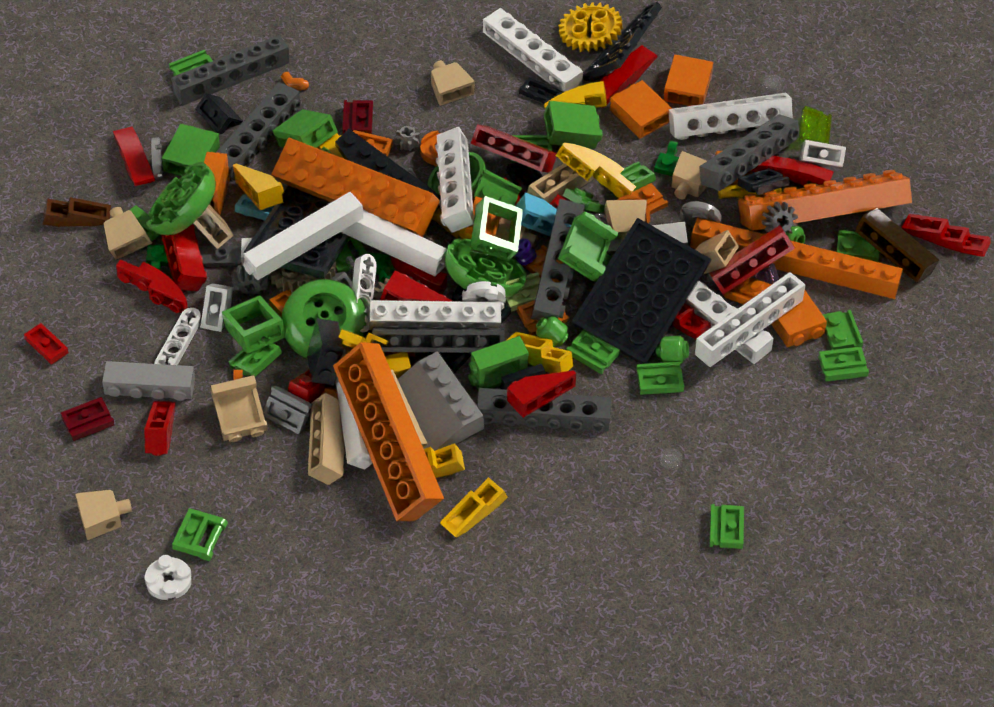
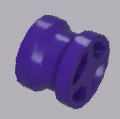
M524 238L519 240L518 252L514 256H516V260L521 265H527L536 258V251L531 248L529 240Z

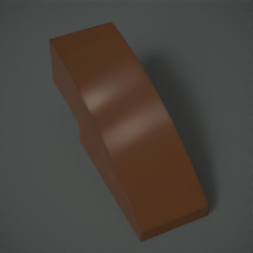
M72 197L69 198L68 202L47 198L43 213V225L55 227L104 225V222L110 219L111 205Z

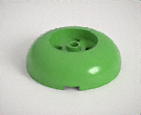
M198 162L186 168L184 171L185 175L180 179L175 177L161 192L148 214L151 219L147 221V226L151 230L161 235H174L187 229L203 214L210 204L216 188L215 176L204 162Z
M471 239L453 240L451 245H448L444 258L446 269L451 278L465 290L472 283L487 281L491 282V286L497 287V284L501 285L505 289L506 298H510L517 294L524 286L527 279L526 272L513 257L508 262L471 249ZM519 278V281L513 285L506 284L507 281Z
M320 279L303 284L289 296L282 311L281 319L283 320L285 338L288 345L298 355L307 359V352L315 324L308 326L306 323L308 319H313L316 322L317 318L338 321L340 332L343 329L365 337L366 332L362 333L360 330L366 326L365 315L367 316V313L364 312L366 307L361 298L356 303V296L352 288L339 281ZM321 302L323 305L318 308L314 306V303ZM334 310H343V313L337 315Z

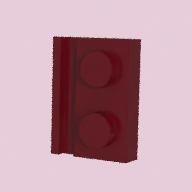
M344 100L342 135L348 129L372 134L373 100H353V102Z
M102 397L60 412L61 418L73 441L115 425L114 419L111 417Z

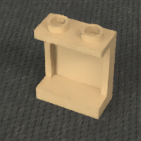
M254 375L211 385V395L224 441L237 442L243 436L251 435V437H258L263 435L264 431H267V421H265Z

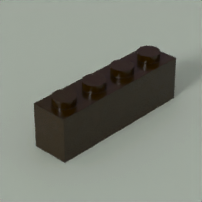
M878 208L863 215L855 229L856 233L899 268H903L902 271L916 283L931 275L939 262L935 255Z

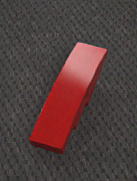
M641 45L630 53L620 68L615 69L612 73L601 79V81H604L607 105L614 94L625 90L629 84L636 83L658 57L655 53Z
M133 126L113 131L120 154L125 162L126 170L134 186L154 182L155 179Z
M778 156L770 157L751 170L758 172L770 168L783 174V178L789 177V180L803 186L806 185L808 180L818 185H824V181L831 180L834 171L812 163Z
M908 214L902 226V229L912 236L964 254L984 257L991 244L990 237L970 234L969 228L951 226L948 219Z
M684 304L672 326L695 340L712 328L711 322L695 315L694 308L687 304Z

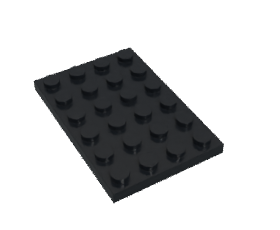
M288 186L282 195L283 203L274 206L244 250V253L331 202ZM339 232L280 268L324 279L350 239V236Z
M637 218L606 266L604 274L599 277L574 316L571 324L620 349L622 354L636 362L648 364L661 339L668 332L711 263V258Z

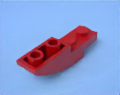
M121 259L116 264L118 278L124 283L136 285L142 291H148L149 299L156 305L162 304L169 307L175 313H182L188 308L187 299L177 284L154 266L143 261L137 267Z

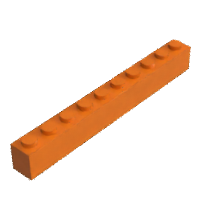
M697 217L691 235L690 247L696 249L702 242L729 230L739 246L735 252L736 254L765 234ZM794 241L791 242L795 249L767 266L768 268L791 272L792 274L892 299L896 298L903 268Z

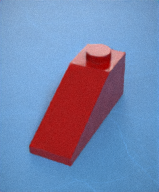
M572 370L528 376L519 381H514L507 387V401L524 418L576 387V372Z
M153 402L144 429L145 453H150L154 456L168 454L176 402Z

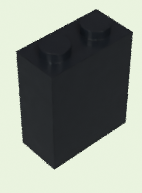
M316 319L307 352L311 380L314 383L334 385L336 372L333 365L341 359L344 350L343 341L339 338L340 328L338 321Z

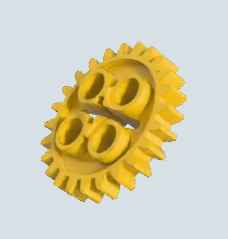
M594 2L590 6L584 3L582 8L576 6L575 11L570 9V14H564V19H560L561 24L558 25L562 42L566 43L567 47L572 46V50L579 48L580 52L584 49L590 52L591 48L598 51L600 46L605 49V44L612 45V40L617 41V35H621V30H623L619 11H615L614 7L609 9V4L602 7L601 2L597 6H594ZM590 17H592V22H591V32H592V33H591V37L589 36V33H590Z

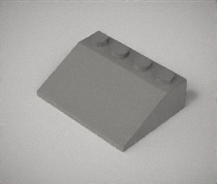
M438 351L418 361L397 379L427 441V445L423 449L431 446L435 451L454 443L457 444L484 429L483 414Z

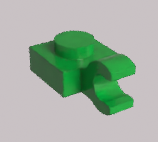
M670 140L667 153L660 152L654 172L673 176L679 159L676 156L678 142Z
M148 245L146 263L160 271L161 266H168L164 245Z
M370 253L376 261V274L379 275L378 282L384 283L385 278L390 279L395 271L389 255Z

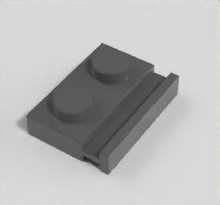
M278 386L271 387L272 392L268 396L263 411L264 417L297 434H301L305 429L310 414L309 410L313 404Z

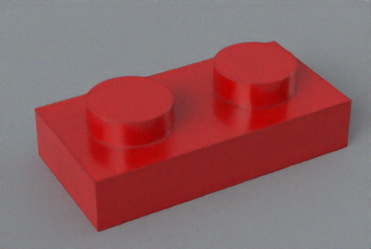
M42 323L24 334L25 340L51 365L69 353L68 348Z

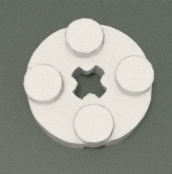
M487 281L472 283L467 286V291L463 290L462 301L501 302L502 310L506 301L505 289L497 284V287L491 286V282Z
M169 555L159 557L158 560L154 561L147 568L145 573V584L149 593L161 600L181 597L191 586L190 567L184 561ZM172 575L173 581L168 580L164 582V576Z

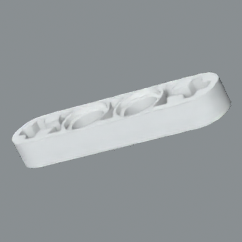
M364 254L355 260L352 290L356 296V303L361 298L366 307L364 312L367 313V316L365 315L366 326L360 330L362 333L369 330L370 300H373L376 261L370 254ZM361 279L367 284L366 290L360 285Z
M187 308L181 313L154 364L165 365L167 359H169L168 365H178L201 324V314L198 309ZM192 316H195V318H192V319L190 320L189 325H188V318H191ZM181 331H185L188 333V335L185 337L177 336V334ZM172 347L180 349L177 353L168 352Z

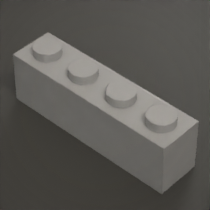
M106 361L102 381L104 394L112 397L122 395L133 398L153 397L154 399L174 398L178 401L192 400L195 383L194 366Z

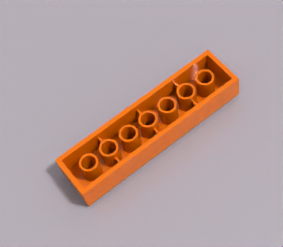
M288 138L271 174L285 185L328 202H333L351 192L363 205V210L421 237L424 236L440 202L429 191L292 138Z
M895 170L883 171L882 175L869 173L864 174L863 178L856 179V177H846L842 182L829 180L824 181V185L806 184L801 189L788 187L784 188V192L777 193L772 190L761 196L748 194L744 195L743 199H738L740 223L752 231L766 228L762 221L767 218L762 213L769 212L767 209L769 205L774 208L775 202H779L780 205L786 202L788 207L792 206L795 209L793 214L798 215V218L793 220L795 223L912 203L910 178L903 176L902 173L895 172Z
M360 342L335 363L333 367L396 521H415L441 502L444 497L380 343Z

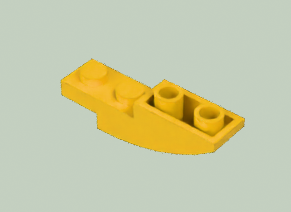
M563 143L555 155L579 176L587 181L594 177L618 198L631 195L636 188L634 184L621 175V172L624 170L623 167L594 150L576 144Z

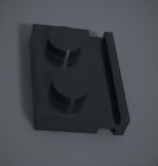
M521 163L508 164L506 168L513 183L522 188L520 191L521 196L528 192L529 185L543 177L540 171Z
M770 168L738 178L739 187L746 189L750 193L756 192V195L789 185V177L783 178V174Z

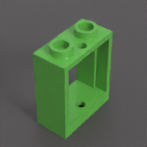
M484 196L476 205L470 248L509 262L518 252L523 209L498 201L495 198ZM488 213L511 221L508 241L485 233Z
M260 295L222 311L225 328L247 354L285 338L283 320ZM260 315H263L267 320L247 330H244L239 325Z
M517 336L471 353V362H469L470 374H468L471 385L476 386L478 392L479 388L492 389L501 385L502 376L528 368L529 352L521 337Z

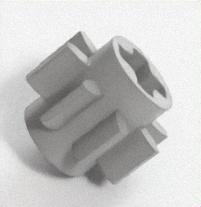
M404 126L396 131L395 145L400 144V150L411 151L414 147H419L420 133H415L414 127Z

